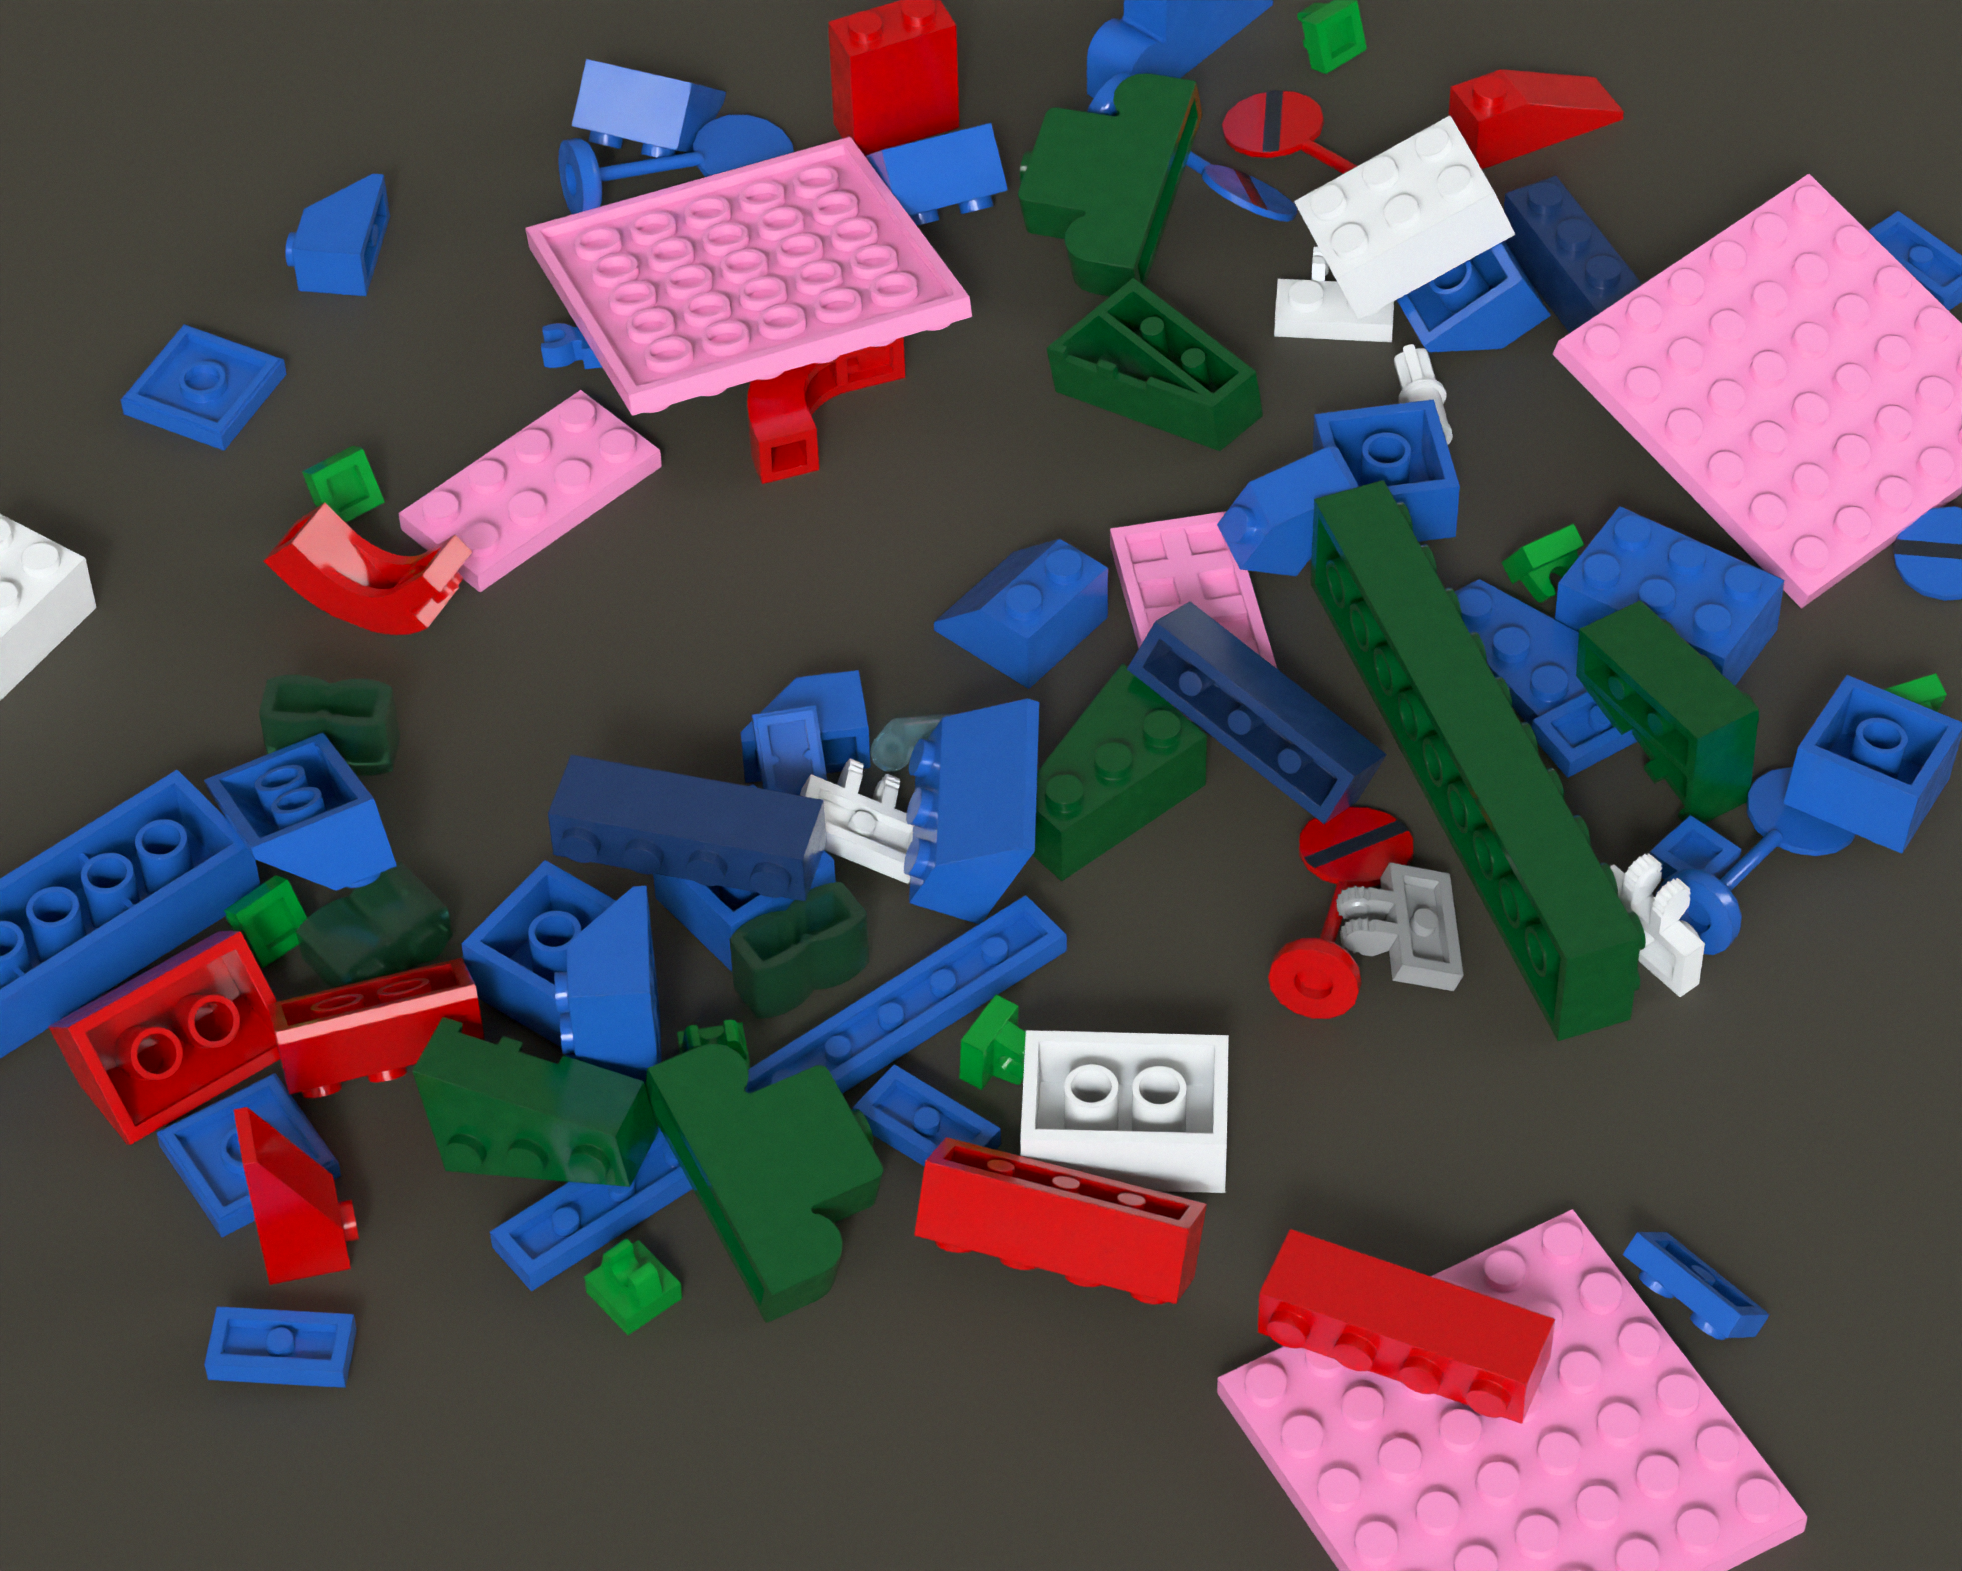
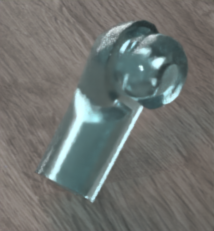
M951 713L892 719L871 745L870 754L873 762L878 768L887 772L903 769L910 762L911 754L918 740L921 738L927 740L942 717L950 716Z

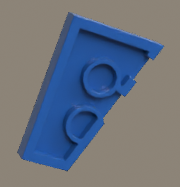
M1481 579L1455 591L1460 603L1464 624L1469 633L1477 632L1485 647L1487 664L1495 678L1500 676L1505 680L1511 694L1513 709L1530 726H1532L1533 719L1587 692L1576 676L1579 632Z

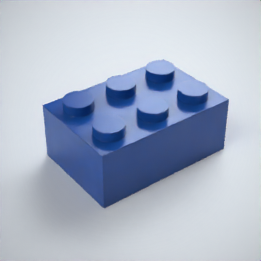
M1619 506L1559 581L1555 620L1579 632L1580 628L1641 600L1658 617L1667 620L1674 627L1676 633L1700 655L1708 657L1715 668L1735 686L1777 631L1785 580Z

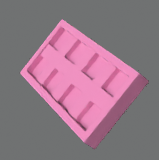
M579 390L399 513L401 530L427 551L451 536L456 535L473 551L459 568L458 572L467 583L477 591L482 592L662 467L660 449L582 390Z
M1227 511L1110 529V547L1138 648H1140L1156 620L1184 604L1192 602L1277 668L1248 570H1240L1217 526Z

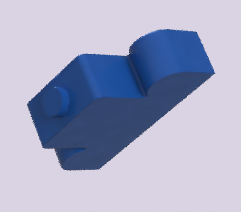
M1124 0L1123 18L1121 20L1112 18L1105 22L1091 40L1087 53V94L1094 98L1108 80L1123 72H1128L1132 75L1155 74L1182 78L1273 5V0Z

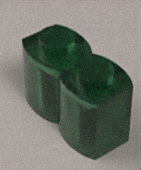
M297 674L267 679L259 710L267 754L323 732L356 775L373 776L393 771L400 741V732L392 687L370 679H345L328 683L317 677Z
M397 862L396 867L381 872L374 882L355 888L349 896L339 898L321 907L309 916L296 930L302 959L332 989L399 973L400 970L411 968L421 962L431 961L443 951L447 942L453 936L448 908L402 862Z
M842 882L828 883L811 889L806 901L794 900L786 911H775L758 916L742 925L729 939L734 989L758 1019L779 1016L795 1009L812 994L813 990L841 985L857 976L869 963L867 912Z

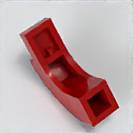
M904 337L898 338L886 346H870L840 355L831 362L812 363L784 371L773 379H757L750 382L747 398L750 447L753 463L761 484L819 470L817 428L812 415L823 403L842 393L905 378Z
M323 503L298 519L263 562L303 598L331 616L372 632L389 635H407L427 629L459 589L458 585L463 580V576L458 570L473 551L456 535H453L421 555L400 556L392 554L363 539L326 503Z

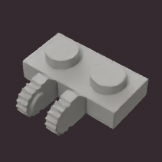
M1389 863L1380 878L1381 889L1372 887L1365 889L1364 886H1355L1353 888L1348 887L1347 890H1342V893L1338 894L1336 902L1339 916H1343V919H1349L1350 921L1345 922V926H1341L1340 937L1343 948L1345 947L1347 951H1353V953L1360 952L1361 955L1375 956L1389 951L1393 981L1449 991L1455 990L1464 974L1449 873Z

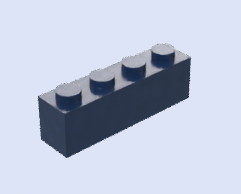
M1557 176L1505 193L1504 212L1515 233L1514 236L1505 241L1534 288L1569 333L1643 285Z
M1192 602L1184 604L1155 621L1127 668L1129 672L1323 824L1358 801L1387 756L1385 752Z
M572 754L548 811L552 849L555 856L566 857L580 863L594 862L631 869L641 874H659L692 880L705 886L719 885L752 891L771 898L784 897L806 901L826 845L824 800Z

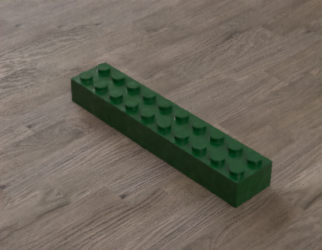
M1384 480L1314 499L1310 584L1557 1041L1559 1042L1631 1020L1634 991L1640 988V976L1637 969L1639 953L1646 945L1642 923L1634 911H1626L1619 899L1617 882L1612 869L1607 863L1600 864L1591 849L1589 831L1583 818L1580 815L1573 816L1566 805L1563 786L1557 772L1553 768L1546 769L1538 755V745L1531 726L1527 722L1520 723L1513 711L1511 694L1505 680L1500 676L1495 678L1487 664L1485 647L1477 632L1469 633L1462 620L1461 607L1456 593L1452 588H1444L1437 576V566L1431 549L1426 544L1420 545L1413 533L1412 520L1406 505L1402 501L1396 503Z

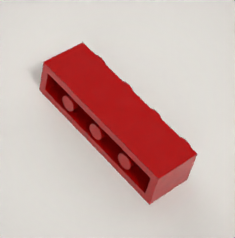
M946 1137L925 1160L914 1236L933 1240L939 1248L949 1252L967 1253L975 1251L998 1257L1001 1263L1010 1268L1018 1270L1040 1268L1063 1274L1066 1280L1078 1286L1098 1287L1105 1285L1130 1292L1134 1299L1143 1303L1165 1304L1169 1302L1177 1304L1195 1277L1207 1204Z
M1292 1229L1289 1230L1259 1292L1258 1333L1271 1337L1278 1344L1293 1349L1303 1348L1327 1356L1354 1371H1370L1402 1382L1406 1387L1420 1394H1436L1470 1406L1481 1415L1491 1418L1503 1417L1523 1424L1551 1359L1555 1326L1554 1318Z

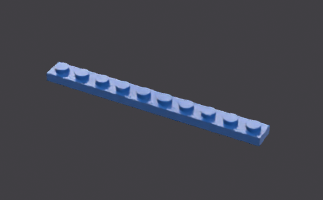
M1025 895L748 1069L749 1075L746 1092H755L806 1069L822 1065L829 1070L843 1094L983 1005L995 995L1005 991L1066 952L1067 934ZM657 1126L659 1132L631 1187L568 1182L490 1231L492 1248L530 1291L535 1290L692 1190L659 1126Z

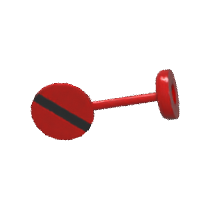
M1270 91L1246 98L1238 102L1227 112L1222 124L1226 143L1236 152L1250 157L1274 158L1290 155L1302 150L1304 153L1342 174L1357 167L1352 162L1314 142L1320 136L1324 125L1321 107L1311 97L1294 91Z
M1349 807L1325 824L1317 818H1313L1308 821L1300 833L1299 856L1307 870L1323 881L1336 884V888L1320 938H1301L1286 943L1275 954L1268 979L1272 993L1282 1005L1296 1014L1314 1019H1330L1345 1014L1355 1005L1362 979L1359 966L1350 953L1335 943L1343 916H1339V911H1337L1336 899H1338V894H1341L1342 890H1347L1348 887L1364 886V888L1381 885L1380 878L1389 863L1409 866L1413 860V837L1405 824L1388 813L1367 807Z

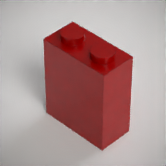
M899 0L828 21L834 126L842 139L851 137L864 156L881 150L901 146L959 128L957 29L954 20L941 0Z

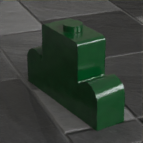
M1136 74L1127 77L1118 85L1114 92L1113 103L1116 117L1058 107L1047 110L1033 151L1027 150L1023 155L1020 166L1021 185L1018 197L1025 227L1029 233L1065 239L1072 276L1075 284L1082 290L1110 297L1132 278H1135L1144 286L1146 285L1203 116L1197 81L1155 74Z
M712 1043L699 1046L647 1069L645 1087L655 1121L765 1323H768L816 1302L829 1293L835 1283L843 1245L840 1231L834 1223L875 1204L883 1175V1166L872 1148L874 1143L873 1134L866 1117L857 1108L851 1111L831 1073L825 1066L817 1065L755 1092L747 1093L749 1072L745 1060L737 1051L730 1047Z

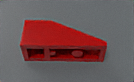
M1500 69L1450 87L1448 116L1452 117L1482 170L1621 121L1624 115L1622 108L1595 77Z
M250 1108L233 1109L245 1177L269 1285L351 1269L346 1242L359 1240L352 1199L338 1202L333 1175Z

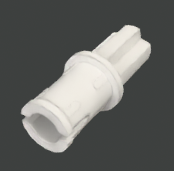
M1413 344L1403 347L1404 352L1396 355L1394 358V365L1402 390L1399 394V404L1434 399L1448 445L1453 439V434L1443 406L1446 400L1445 388L1435 378L1427 350L1424 348L1415 349Z

